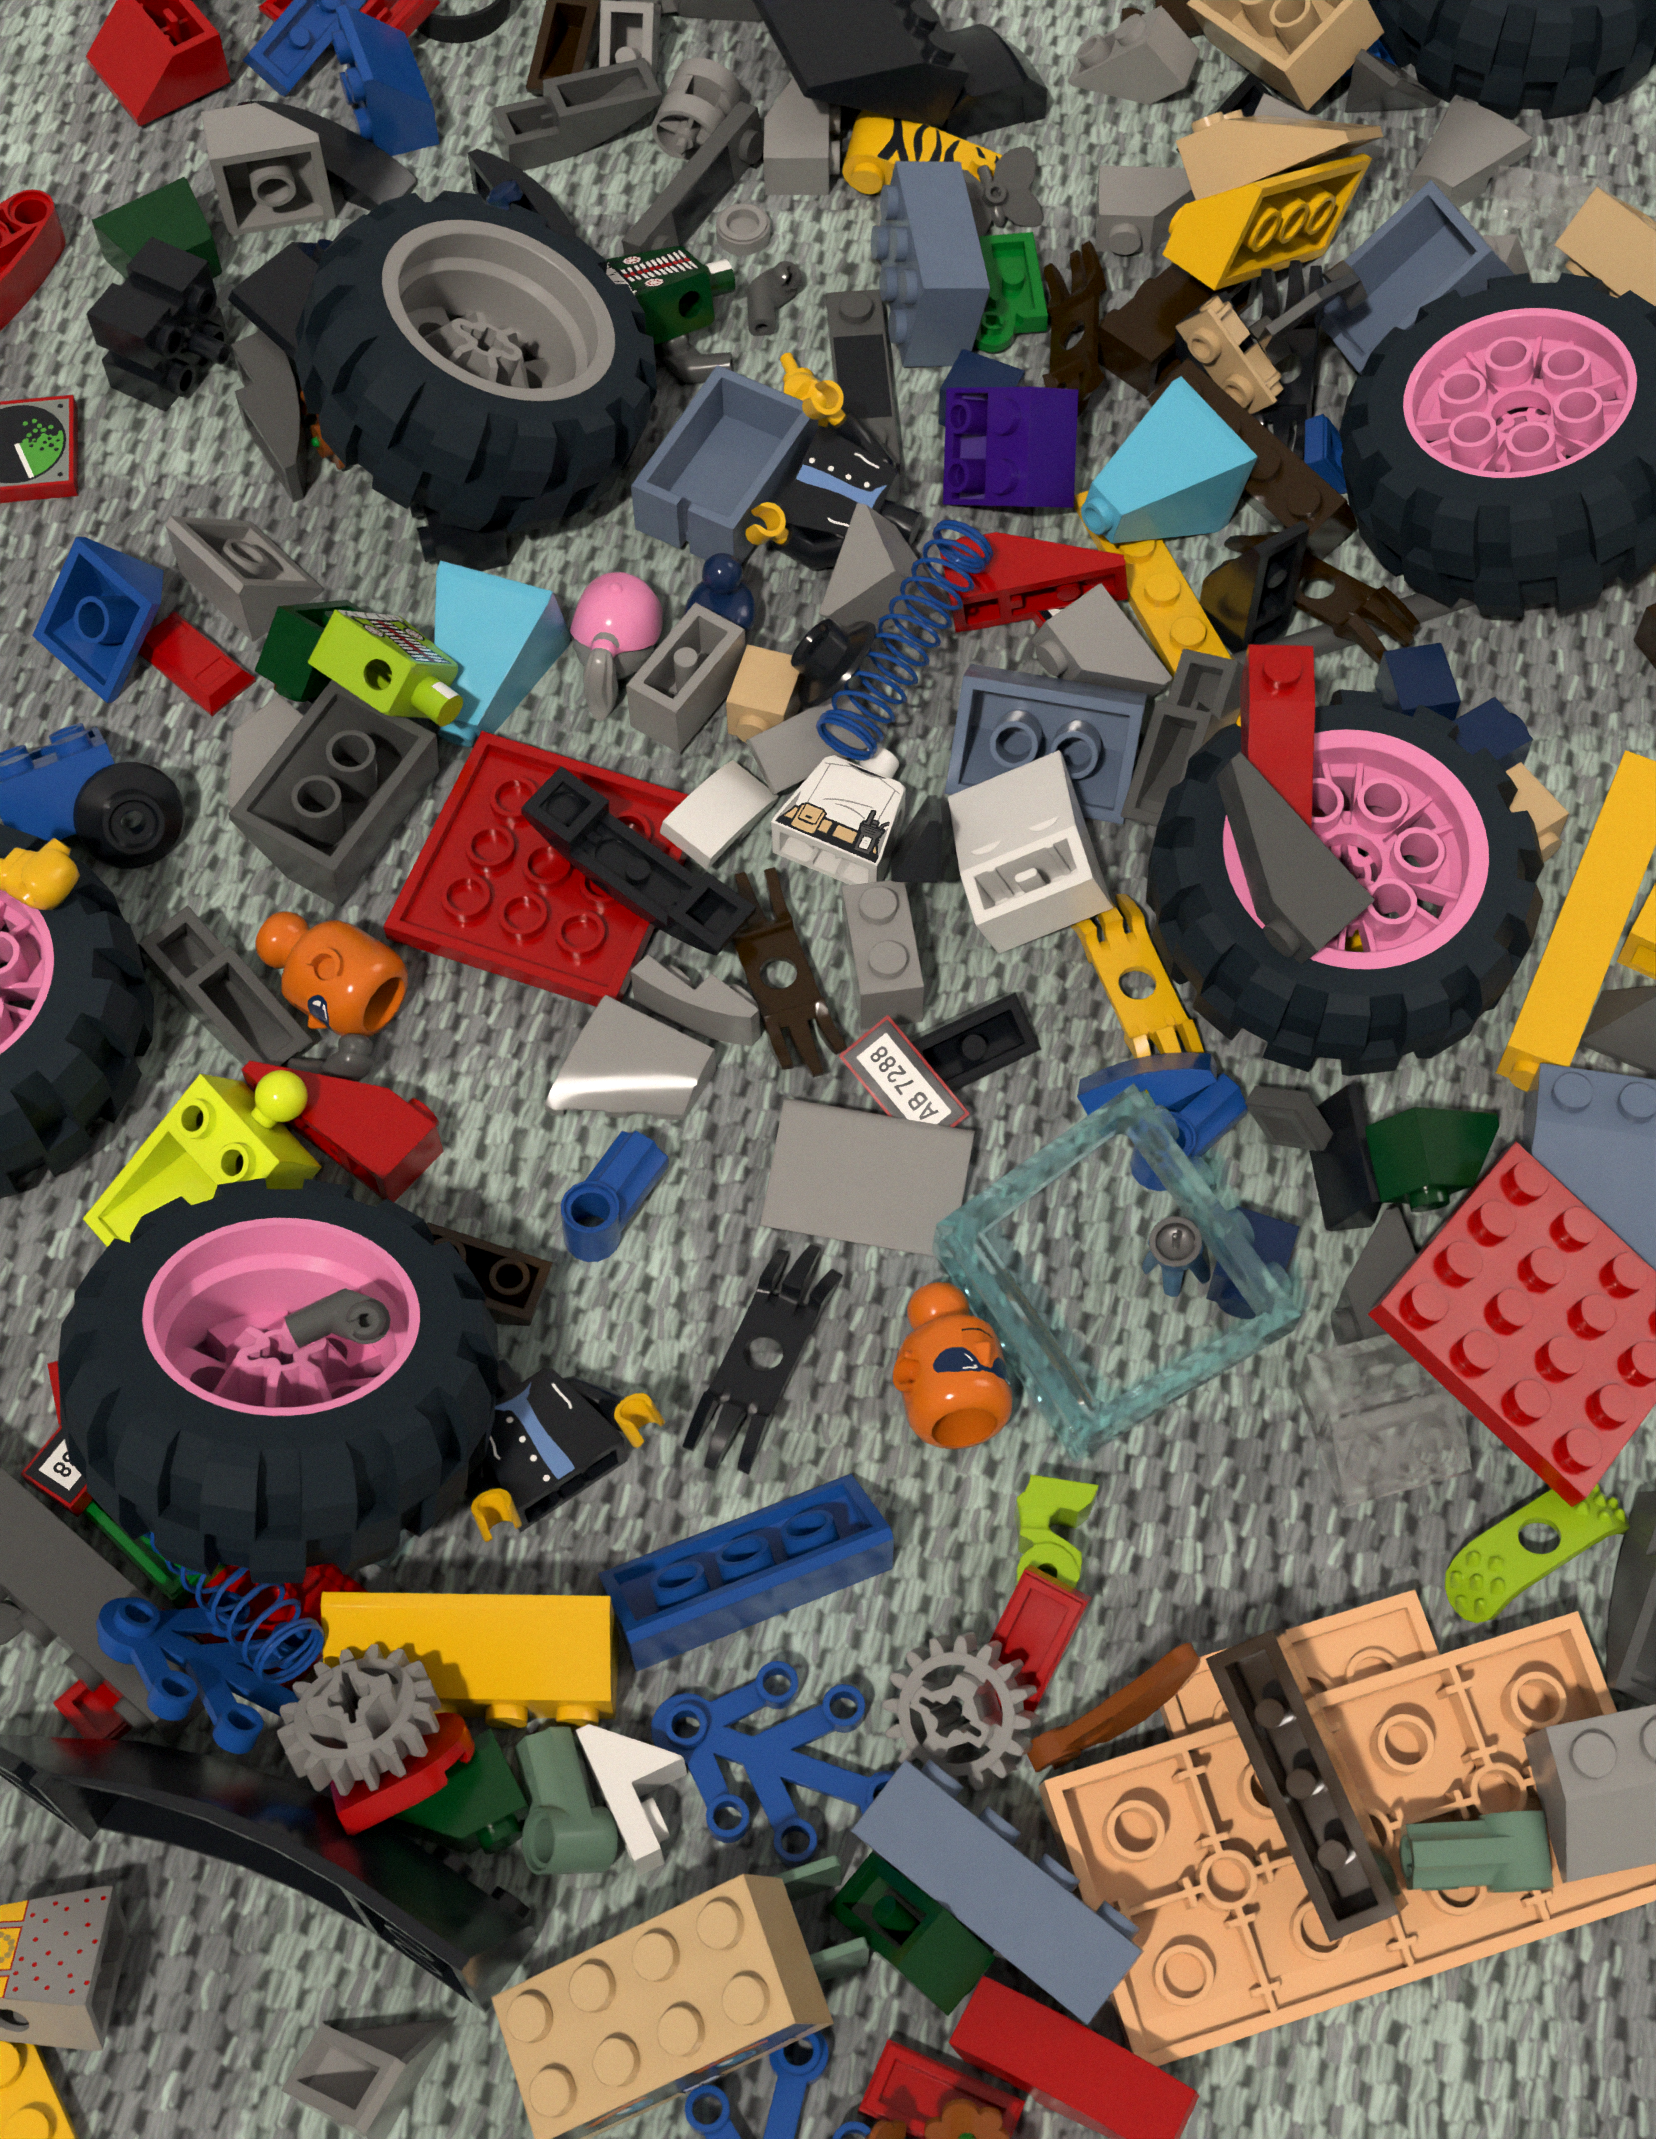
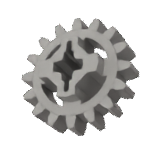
M973 1632L958 1635L954 1646L947 1634L929 1640L930 1652L920 1646L906 1653L907 1661L913 1670L902 1668L891 1673L889 1679L896 1687L901 1689L900 1695L883 1700L882 1708L892 1713H898L899 1723L891 1726L885 1733L887 1738L898 1739L903 1737L908 1745L898 1758L900 1763L902 1764L905 1759L909 1762L919 1759L924 1767L930 1759L963 1786H965L969 1778L975 1791L982 1790L992 1784V1772L1001 1779L1012 1774L1017 1768L1010 1754L1021 1757L1029 1753L1034 1746L1027 1737L1021 1734L1022 1729L1030 1728L1040 1723V1715L1024 1710L1023 1704L1024 1700L1037 1693L1035 1685L1018 1686L1014 1678L1022 1669L1023 1662L1017 1659L1003 1665L998 1660L1001 1654L1002 1643L997 1640L989 1642L980 1650H977V1640ZM945 1665L965 1666L963 1672L957 1674L953 1682L944 1676L940 1678L932 1676L936 1670ZM995 1690H996V1692H997V1694H998V1696H999V1699H1000V1702H1001V1706H1002V1710H1000V1706H999V1703H998V1700H997V1697H996V1694H995ZM959 1698L965 1702L962 1707V1714L970 1720V1722L964 1725L957 1721L960 1716V1709L952 1704V1701ZM968 1742L978 1748L983 1746L990 1748L982 1757H957L959 1751L964 1749Z
M371 1644L365 1652L364 1658L354 1659L349 1649L342 1650L339 1658L340 1665L333 1668L319 1661L314 1665L318 1678L312 1684L296 1681L292 1686L299 1702L288 1703L280 1707L279 1712L286 1725L278 1729L277 1734L285 1754L298 1778L307 1775L313 1788L317 1791L324 1789L333 1780L340 1795H348L355 1781L363 1779L370 1791L377 1790L381 1773L389 1770L400 1778L407 1774L402 1760L408 1754L424 1757L428 1749L421 1735H429L439 1731L440 1725L434 1711L441 1708L440 1700L421 1661L409 1663L405 1651L397 1648L384 1659L378 1644Z

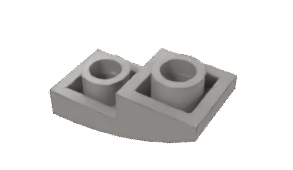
M842 695L838 698L836 703L838 709L852 711L863 716L862 712L850 701L847 695ZM832 697L818 706L809 708L746 740L772 795L808 778L825 757L835 755L842 759L847 758L827 745L819 736L816 728V723L821 714L833 709ZM845 716L859 723L872 735L869 727L866 724L852 717ZM825 723L826 728L831 734L843 743L859 750L867 748L865 743L852 732L843 727Z
M648 954L631 970L634 1000L670 1023L690 1032L732 1044L753 1046L761 1038L759 1007L754 998L739 985L732 984L728 986L711 973L695 989L690 979L680 969L673 965H668L665 968Z

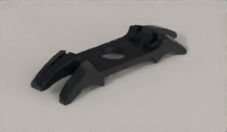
M1300 260L1290 261L1284 313L1305 298L1303 271ZM1321 265L1310 266L1309 295L1324 286ZM1272 268L1261 269L1263 307L1260 319L1268 315L1274 321L1280 316L1277 284ZM1324 307L1284 335L1292 351L1290 354L1299 356L1302 361V369L1299 376L1290 383L1281 384L1284 389L1275 396L1277 401L1274 404L1251 414L1267 429V421H1273V435L1290 450L1295 435L1292 420H1297L1293 452L1302 461L1304 460L1305 420L1312 418L1320 322L1324 318Z
M810 1244L783 1280L779 1297L773 1295L772 1292L785 1268L789 1251L778 1249L761 1274L753 1300L714 1380L700 1399L682 1446L694 1452L719 1403L723 1404L706 1455L705 1468L713 1471L716 1470L745 1415L748 1414L752 1417L740 1453L737 1470L749 1475L762 1438L774 1417L775 1407L812 1330L814 1331L825 1305L843 1277L842 1274L831 1269L809 1295L807 1308L799 1305L821 1248ZM758 1338L775 1340L783 1350L781 1362L775 1368L768 1371H759L750 1367L744 1359V1351L751 1341Z

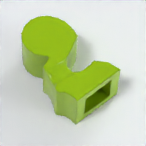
M1030 1474V1480L1025 1491L1017 1496L1014 1512L1018 1534L1017 1549L1023 1553L1016 1570L1015 1588L1024 1569L1028 1565H1032L1077 1589L1082 1566V1552L1068 1541L1053 1533L1050 1527L1058 1524L1076 1529L1086 1521L1095 1504L1099 1485Z

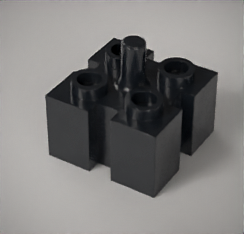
M151 237L126 266L128 274L126 281L121 286L112 283L86 314L96 345L109 350L103 357L102 363L110 387L167 412L179 396L187 395L192 389L196 379L195 366L197 364L204 366L208 360L219 365L224 364L230 355V347L226 343L228 334L221 308L215 306L217 293L208 261Z

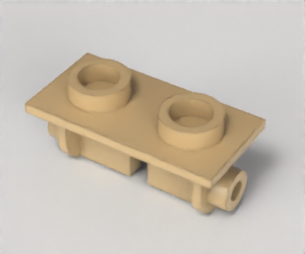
M1217 295L1199 308V314L1176 326V329L1186 341L1191 354L1201 362L1214 382L1250 414L1264 409L1277 401L1275 396L1284 389L1278 381L1282 375L1275 369L1258 343L1250 346L1244 353L1240 349L1239 345L1251 333L1233 310L1232 304L1229 301L1223 303Z

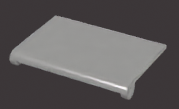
M785 1098L760 1226L952 1260L975 1131Z

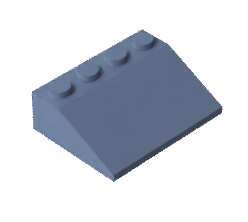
M1540 1063L1525 1096L1522 1147L1656 1271V1080Z

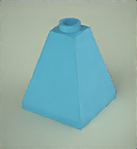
M1180 376L1171 382L1091 483L1085 503L1081 507L1083 521L1090 531L1097 535L1103 534L1111 544L1218 532L1228 526L1258 456L1187 381Z
M440 560L436 571L434 644L457 663L458 673L450 688L463 698V706L458 716L447 726H440L438 732L440 737L458 746L471 747L474 740L478 739L481 731L494 734L567 649L572 638L553 591Z

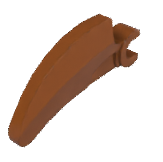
M1184 1643L1168 1652L1130 1684L1070 1725L1053 1728L1032 1739L1030 1742L1034 1746L1027 1755L1035 1771L1041 1772L1051 1764L1054 1770H1057L1077 1759L1081 1755L1082 1750L1114 1739L1143 1722L1185 1687L1200 1666L1201 1660L1192 1643Z

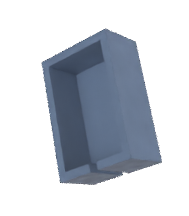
M896 161L890 185H883L881 190L880 209L882 218L880 225L873 226L870 240L872 258L880 259L882 268L879 279L880 296L882 301H889L891 310L888 320L889 339L892 344L898 343L903 367L953 366L962 349L972 351L990 291L961 162Z
M1429 180L1345 260L1362 281L1368 298L1347 312L1341 304L1340 296L1324 306V318L1321 320L1320 325L1333 338V342L1358 373L1362 375L1369 355L1394 326L1406 331L1413 327L1420 307L1453 290H1456L1461 298L1487 290V279L1515 275V273L1432 180ZM1325 279L1323 280L1324 286L1327 285Z
M717 365L631 484L635 529L679 549L685 541H688L690 553L704 560L717 553H727L733 555L742 564L755 545L747 540L746 529L753 524L760 525L765 529L767 528L766 523L761 518L754 516L751 510L765 502L774 503L781 507L818 429V420L811 419L805 415L802 409V400Z

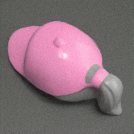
M624 572L601 575L585 588L576 606L570 633L574 637L573 648L580 663L584 666L583 683L586 702L592 717L598 721L606 719L615 706L618 695L617 680L627 677L642 667L651 656L654 645L662 631L663 611L658 597L643 580Z

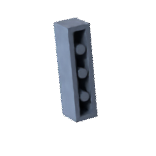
M905 1759L851 1832L1086 2025L1091 2024L1144 1952L1142 1948L1132 1941L1140 1928L1104 1900L1097 1911H1095L1072 1892L1080 1883L1076 1876L1046 1852L1037 1864L1014 1846V1843L1022 1833L989 1806L985 1807L979 1817L956 1799L964 1786L929 1759L920 1770Z

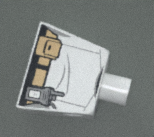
M878 746L872 759L860 760L858 765L835 755L825 757L771 821L772 852L849 885L883 881L905 816L906 788L900 782L892 779L899 767L898 759L890 751Z

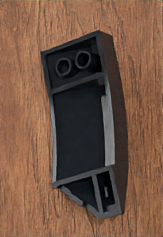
M0 1735V1776L89 1841L92 1840L100 1829L169 1844L245 1868L303 1893L368 1929L485 2014L493 2004L491 1997L502 1991L538 1939L532 1925L526 1921L532 1911L522 1901L499 1886H496L489 1895L467 1880L472 1874L473 1869L448 1849L438 1845L435 1851L430 1854L415 1842L381 1823H377L353 1836L351 1834L347 1836L336 1813L333 1799L289 1780L216 1757L142 1741Z

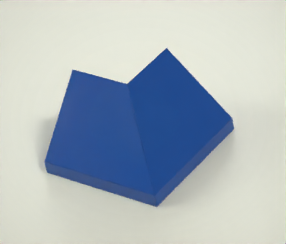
M76 537L32 636L106 703H112L118 698L161 605L164 570L89 538Z

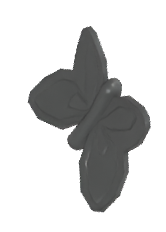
M1021 146L1008 150L996 162L993 179L987 165L980 166L977 169L980 181L968 170H963L978 238L986 234L991 221L1000 227L1004 224L1005 218L1020 226L1037 227L1042 224L1043 214L1039 201L1029 190L1035 178L1036 161L1031 148Z

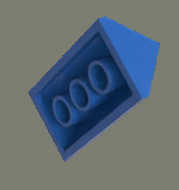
M851 1473L600 1572L598 1576L606 1596L611 1597L618 1628L637 1672L893 1569L894 1537L889 1524Z

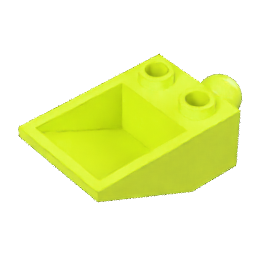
M276 1070L266 1074L259 1081L254 1093L244 1081L199 1074L83 1217V1220L108 1247L114 1238L130 1243L131 1233L140 1218L145 1214L180 1196L191 1205L211 1200L219 1184L265 1178L267 1189H302L304 1178L312 1180L322 1166L281 1122L295 1119L305 1109L308 1093L304 1082L299 1076L290 1071Z

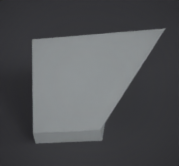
M856 504L819 611V615L825 619L833 620L842 629L858 621H867L873 623L876 630H878L879 618L890 614L888 607L890 600L901 595L900 585L903 580L912 577L911 567L913 562L918 560L896 525L866 504ZM920 564L916 571L917 576L930 577L922 564ZM914 581L907 584L905 588L906 595H915L928 599L918 589ZM920 581L921 585L931 595L948 604L936 585ZM903 600L895 604V614L899 613L917 618L907 608ZM909 600L915 609L924 616L938 612L921 602ZM892 618L885 621L882 628L895 625ZM898 619V621H899L900 623H903V622H906V621H907V620Z
M457 2017L342 2031L321 2023L281 2091L361 2139H386Z

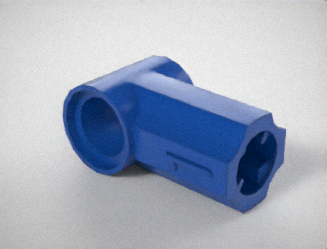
M1217 1074V1082L1168 1106L1164 1111H1157L1147 1116L1139 1127L1130 1161L1131 1172L1137 1182L1147 1189L1155 1191L1171 1190L1179 1185L1186 1176L1188 1168L1247 1115L1246 1100L1241 1093L1240 1086L1226 1074ZM1151 1147H1165L1175 1155H1159Z
M636 1130L633 1133L621 1131L586 1180L573 1185L565 1192L561 1201L563 1239L568 1252L576 1259L585 1262H599L610 1257L617 1250L621 1241V1231L669 1167L668 1156L657 1147L655 1141ZM591 1216L605 1220L596 1227H585L578 1224L581 1219Z

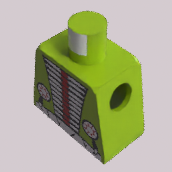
M334 610L307 662L364 702L388 716L430 718L439 726L444 727L458 716L463 706L462 696L450 688L458 673L457 663L401 616Z

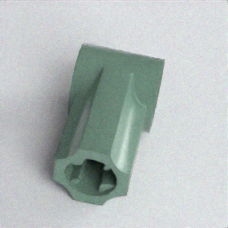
M548 1727L541 1732L524 1736L514 1749L529 1807V1815L526 1818L522 1834L523 1856L527 1867L532 1873L538 1875L586 1874L607 1871L614 1862L617 1852V1827L611 1812L605 1807L595 1806L578 1736L572 1734L571 1727Z
M1544 1811L1499 1812L1480 1815L1477 1821L1405 1824L1400 1827V1865L1408 1891L1486 1887L1487 1892L1502 1893L1554 1888Z

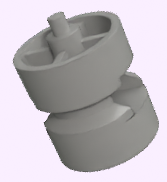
M690 58L678 66L666 96L652 123L654 140L666 154L689 161L737 105L741 98V88L732 72L720 63L706 58Z

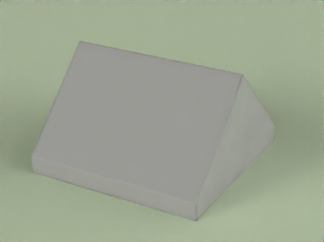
M170 516L165 525L181 575L252 642H255L269 631L278 606L308 603L317 597L323 589L251 521Z

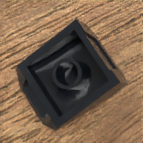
M983 24L947 32L949 38L957 45V51L970 74L943 127H938L939 130L967 140V137L1000 128L1045 119L1047 87L1030 60L1019 48Z

